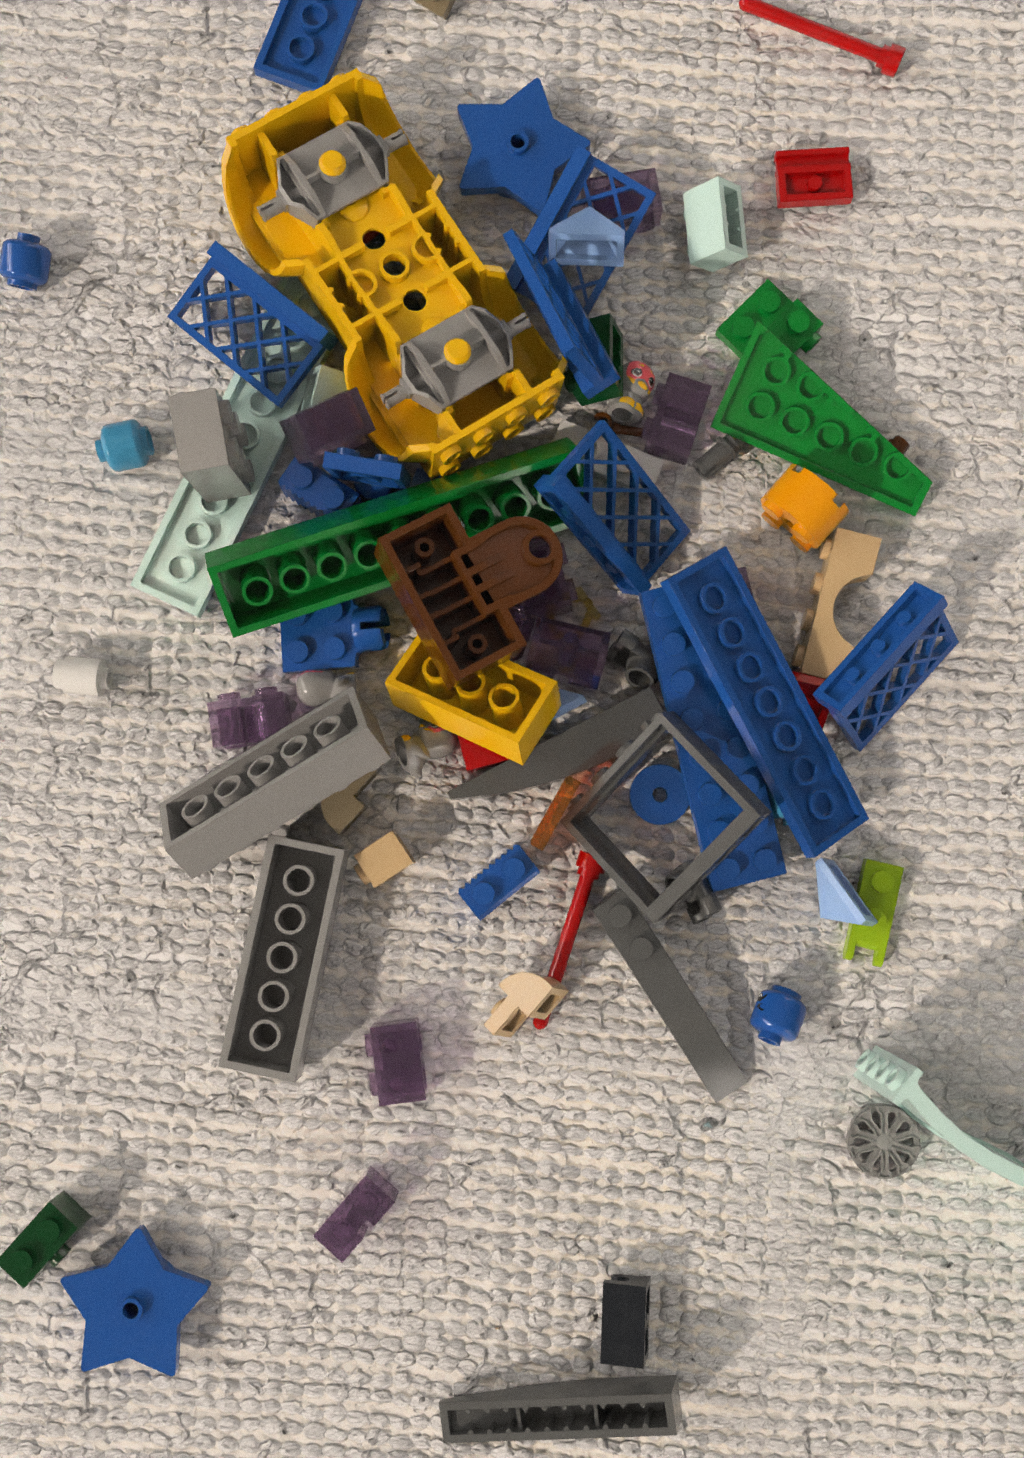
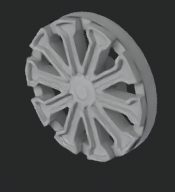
M883 1103L869 1105L853 1117L847 1129L846 1145L848 1153L853 1162L870 1176L879 1179H891L907 1173L914 1162L917 1161L921 1149L920 1133L912 1118L896 1106ZM876 1111L879 1113V1124H876L872 1119V1113ZM890 1112L895 1113V1118L888 1126V1114ZM861 1121L865 1122L870 1128L868 1132L859 1129L858 1124ZM903 1122L908 1124L907 1129L897 1132ZM859 1137L865 1139L866 1143L856 1146L854 1145V1139ZM912 1138L911 1146L899 1142ZM896 1150L907 1153L909 1156L903 1161ZM871 1151L865 1161L859 1159L860 1154ZM889 1156L896 1164V1168L889 1170ZM880 1157V1169L874 1170L872 1167Z

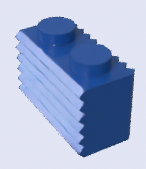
M298 454L293 458L278 480L279 486L286 498L290 497L292 502L296 501L298 505H302L310 513H315L316 517L363 503L359 493Z
M514 844L513 850L507 849V854H501V859H495V864L490 863L489 869L484 868L483 873H477V878H471V883L467 882L465 887H460L458 894L481 921L537 876L540 871L520 845Z

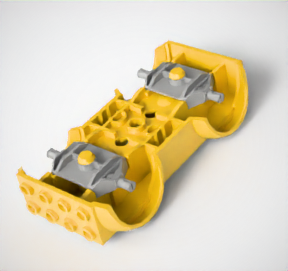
M357 68L346 74L340 73L322 87L314 91L309 90L302 93L290 104L282 108L270 110L263 118L248 126L242 125L236 128L231 135L225 138L226 147L221 160L222 184L227 208L236 232L248 254L264 272L279 277H298L346 350L344 355V375L350 402L366 434L383 454L397 457L399 462L420 463L430 480L439 475L444 477L455 473L461 467L460 463L471 456L474 459L484 456L493 448V443L503 437L505 440L516 437L524 430L525 424L534 419L540 422L548 418L556 410L557 400L565 379L563 374L568 363L563 355L561 360L558 359L541 338L518 301L504 269L501 266L482 264L437 197L443 185L442 177L440 174L435 177L416 152L399 124L376 77L360 72ZM369 231H378L383 234L385 243L378 249H370L363 243V236ZM397 261L405 267V270L399 275H390L384 270V266L388 262ZM410 292H418L425 297L426 304L421 310L412 311L404 305V297Z

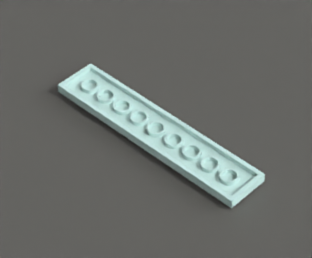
M281 277L276 289L336 337L298 277ZM277 318L262 321L264 340L282 337L280 321ZM288 328L289 336L297 335ZM254 332V334H253V336H252L250 342L256 341V333H255V332ZM305 341L289 343L291 362L303 361L313 347ZM282 344L264 347L266 366L284 364ZM257 348L245 351L241 359L242 368L251 369L259 367ZM326 349L313 367L321 364L324 365L330 351ZM285 370L267 373L269 389L276 395L286 385ZM236 372L234 373L222 398L223 400H229L232 412H237L240 423H244L247 431L249 445L243 446L246 460H251L254 470L255 482L249 483L251 495L207 503L183 477L130 586L201 619L215 590L207 571L205 553L238 543L298 420L309 373L282 409ZM260 374L252 375L261 382Z

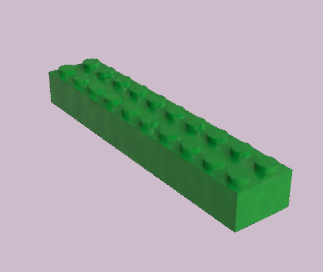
M568 437L205 553L207 571L233 638L391 587L374 555L378 538L448 503L451 504L469 538L508 518L526 516L540 520L548 525L554 533L568 529L534 485L543 475H550L576 445ZM575 464L566 474L575 487H583L584 485L583 464Z

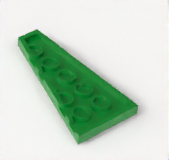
M759 320L757 321L710 427L916 516L933 482Z

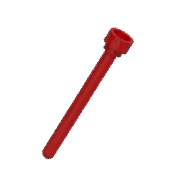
M739 0V8L742 11L876 62L875 67L881 69L880 73L894 78L906 51L905 47L892 43V46L884 44L882 48L761 0Z
M580 850L575 864L579 866L577 874H580L547 975L558 980L560 983L594 880H599L600 873H605V870L588 852ZM551 1013L545 1020L533 1018L534 1027L539 1030L546 1028Z

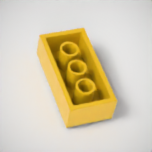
M418 634L385 681L393 706L521 765L525 764L561 706L558 682L510 660L448 691Z

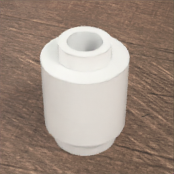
M67 656L65 659H57L54 664L52 674L53 685L56 689H62L64 693L103 696L105 690H109L112 686L113 670L111 667H108L105 659Z

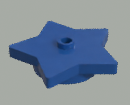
M539 78L533 79L504 104H459L457 106L459 120L472 149L459 186L462 196L498 194L499 196L516 200L539 216L550 196L556 175L565 169L577 145L590 151L589 139L553 118Z
M140 1225L132 1233L111 1263L69 1272L61 1278L62 1286L86 1321L81 1370L83 1372L127 1358L169 1376H174L179 1369L181 1321L208 1291L211 1281L176 1269L169 1261L164 1259L144 1225ZM130 1303L136 1304L138 1310L134 1309Z

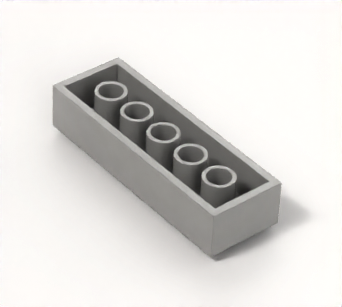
M354 686L159 804L165 851L192 879L205 871L212 870L231 855L245 850L251 843L270 832L278 830L284 823L303 812L313 809L317 803L336 792L346 789L352 782L369 772L379 769L385 762L391 759L376 716Z
M268 835L218 1067L290 1082H296L302 1076L350 850L279 835Z

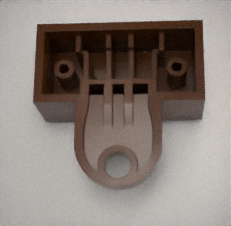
M450 503L378 538L374 552L378 563L448 691L514 658L524 649L527 642L509 610L546 591L558 577L563 563L560 541L554 531L542 521L526 516L512 517L469 538ZM534 539L545 541L549 546V556L546 558L533 556L529 550V542Z

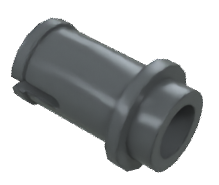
M728 434L723 438L719 436L716 439L717 443L699 459L692 462L693 467L696 468L695 470L706 481L730 460L735 462L738 459L737 455L741 452V448Z

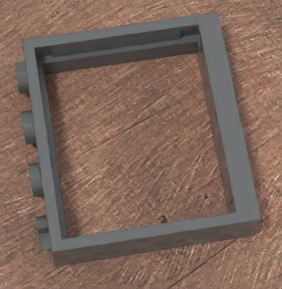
M674 711L661 712L660 714L656 712L650 720L644 721L641 725L643 732L635 741L631 739L618 749L615 754L618 759L610 768L606 766L593 776L590 781L593 786L585 795L580 793L570 801L571 805L567 808L569 812L560 820L565 828L653 924L668 917L771 813L764 803ZM670 733L740 805L743 811L659 894L590 817Z

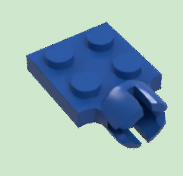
M337 447L336 453L326 451L324 453L322 467L337 480L353 483L356 492L366 501L397 492V490L410 488L412 476L403 464L398 463L397 457L375 454V457L364 458L360 456L359 451L343 447Z
M356 598L281 622L283 673L294 674L303 673L306 670L329 671L359 668V658L362 653L385 650L390 644L391 633H384L383 628H378L390 626L386 609L379 605L357 606Z

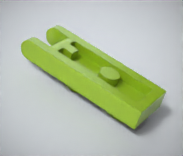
M863 859L856 892L878 923L872 927L849 923L842 954L843 959L852 960L855 946L874 950L872 966L882 967L904 867L871 859Z

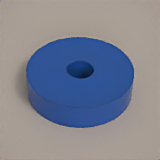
M662 764L649 766L640 771L630 785L629 801L631 807L640 819L649 824L665 825L678 820L689 806L682 773L671 766ZM656 788L665 790L666 799L663 802H657L653 798V791Z

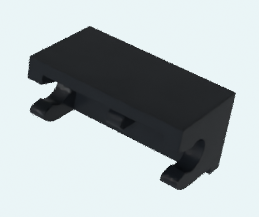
M611 1275V1280H604L600 1364L644 1369L649 1347L651 1276Z

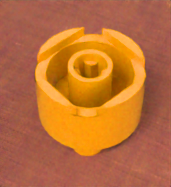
M791 464L761 498V506L765 510L761 516L775 529L783 526L792 534L790 537L791 542L807 553L811 547L817 549L848 515L849 510L845 503L840 508L835 504L833 499L838 494L821 478L806 468H803L798 473L796 472L797 464Z

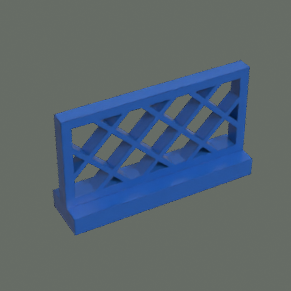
M577 145L524 243L541 263L545 257L547 262H549V228L568 218L572 208L585 204L593 208L592 202L613 196L618 217L609 220L615 224L620 223L621 228L625 230V252L656 197V193L592 156L590 151ZM594 168L609 177L612 190L590 196L587 181ZM614 180L618 181L624 186L616 189ZM584 188L586 198L577 200ZM633 190L645 197L638 211L622 215L618 194ZM633 219L626 231L624 221ZM514 260L507 273L509 283L513 291L535 302L523 280L525 277L516 260ZM576 265L581 285L572 288L574 292L582 290L585 300L583 309L587 316H589L616 267L603 266L604 272L600 279L584 283L581 267ZM595 286L588 299L586 288Z
M512 228L504 233L503 237L525 277L523 280L562 355L567 360V364L582 393L589 400L621 379L556 259L553 258L543 265Z
M215 240L206 252L211 258L167 317L282 409L327 349L331 352L339 340ZM217 270L224 276L226 292L208 295L207 283ZM232 283L240 290L233 291ZM247 296L252 298L254 315L236 317L234 298ZM227 300L228 319L211 321L209 302ZM202 304L203 323L189 325L182 319L191 305ZM260 306H262L268 312L261 313ZM277 318L280 321L282 337L264 340L262 321ZM254 322L256 341L239 343L237 325ZM229 326L231 345L215 346L212 328ZM288 328L297 335L289 336ZM199 330H204V331H205V337H204L202 334H200L198 331H199ZM305 341L313 347L303 361L291 362L289 343ZM282 344L284 364L266 366L264 347ZM257 348L259 367L251 369L242 368L240 351ZM232 352L233 359L225 353ZM285 370L286 385L276 395L269 389L267 373ZM260 374L261 382L252 375Z
M599 420L550 475H543L534 485L619 590L625 594L638 595L640 592L649 590L652 584L648 580L690 532L687 525L605 420ZM602 435L608 443L607 460H594V443ZM575 464H584L583 487H575L566 476ZM594 464H607V488L593 487ZM617 465H625L630 471L629 488H616ZM593 492H606V515H597L592 509ZM616 492H629L628 515H615ZM639 492H646L651 498V515H638ZM615 519H628L627 542H619L615 537ZM638 519L650 520V542H637ZM660 520H668L676 530L666 542H659ZM637 546H649V562L643 569L636 563Z
M915 581L813 693L816 701L829 710L851 746L859 752L862 751L959 643L943 611L948 606L945 597ZM942 636L943 640L934 649L936 638ZM919 640H923L920 653L915 654ZM912 664H916L915 671L908 678ZM898 668L895 681L890 682L893 669ZM892 691L890 699L883 705L886 693ZM868 696H873L871 707L865 709ZM867 719L865 727L859 732L861 721Z

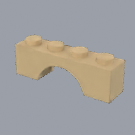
M837 527L821 544L818 558L823 559L820 573L815 572L809 594L814 595L811 609H805L800 625V630L805 631L802 645H796L791 661V666L796 667V672L826 679L855 648L840 635L833 618L834 602L843 587L853 583L864 582L873 575L881 538Z

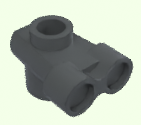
M624 629L618 639L610 646L604 659L618 668L619 666L626 668L625 678L632 686L639 689L652 687L659 678L651 645L643 644L639 641L638 636Z
M695 859L680 864L673 870V873L668 874L665 878L666 888ZM707 877L684 900L693 925L711 918L713 914L723 910L716 894L709 887Z

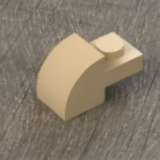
M529 972L510 975L499 984V987L508 996L494 1005L491 1010L492 1015L484 1023V1026L494 1036L511 1038L528 1017L545 1020L569 990L558 980L548 976Z

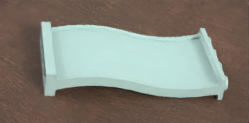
M877 1045L872 1050L867 1049L862 1053L855 1065L857 1068L853 1075L855 1078L897 1105L916 1122L937 1136L947 1140L959 1151L986 1169L1024 1187V1163L1009 1153L963 1132L949 1120L918 1085V1081L924 1073L923 1071Z

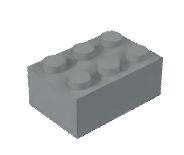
M215 387L168 396L180 471L185 479L207 503L251 495L249 483L255 482V476L251 460H246L243 446L249 445L247 431L244 423H240L237 412H232L229 400H223Z

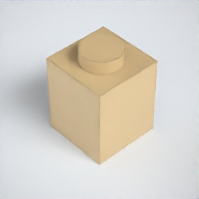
M392 830L355 854L354 857L358 864L353 867L365 885L371 882L373 887L377 888L416 862L397 832Z

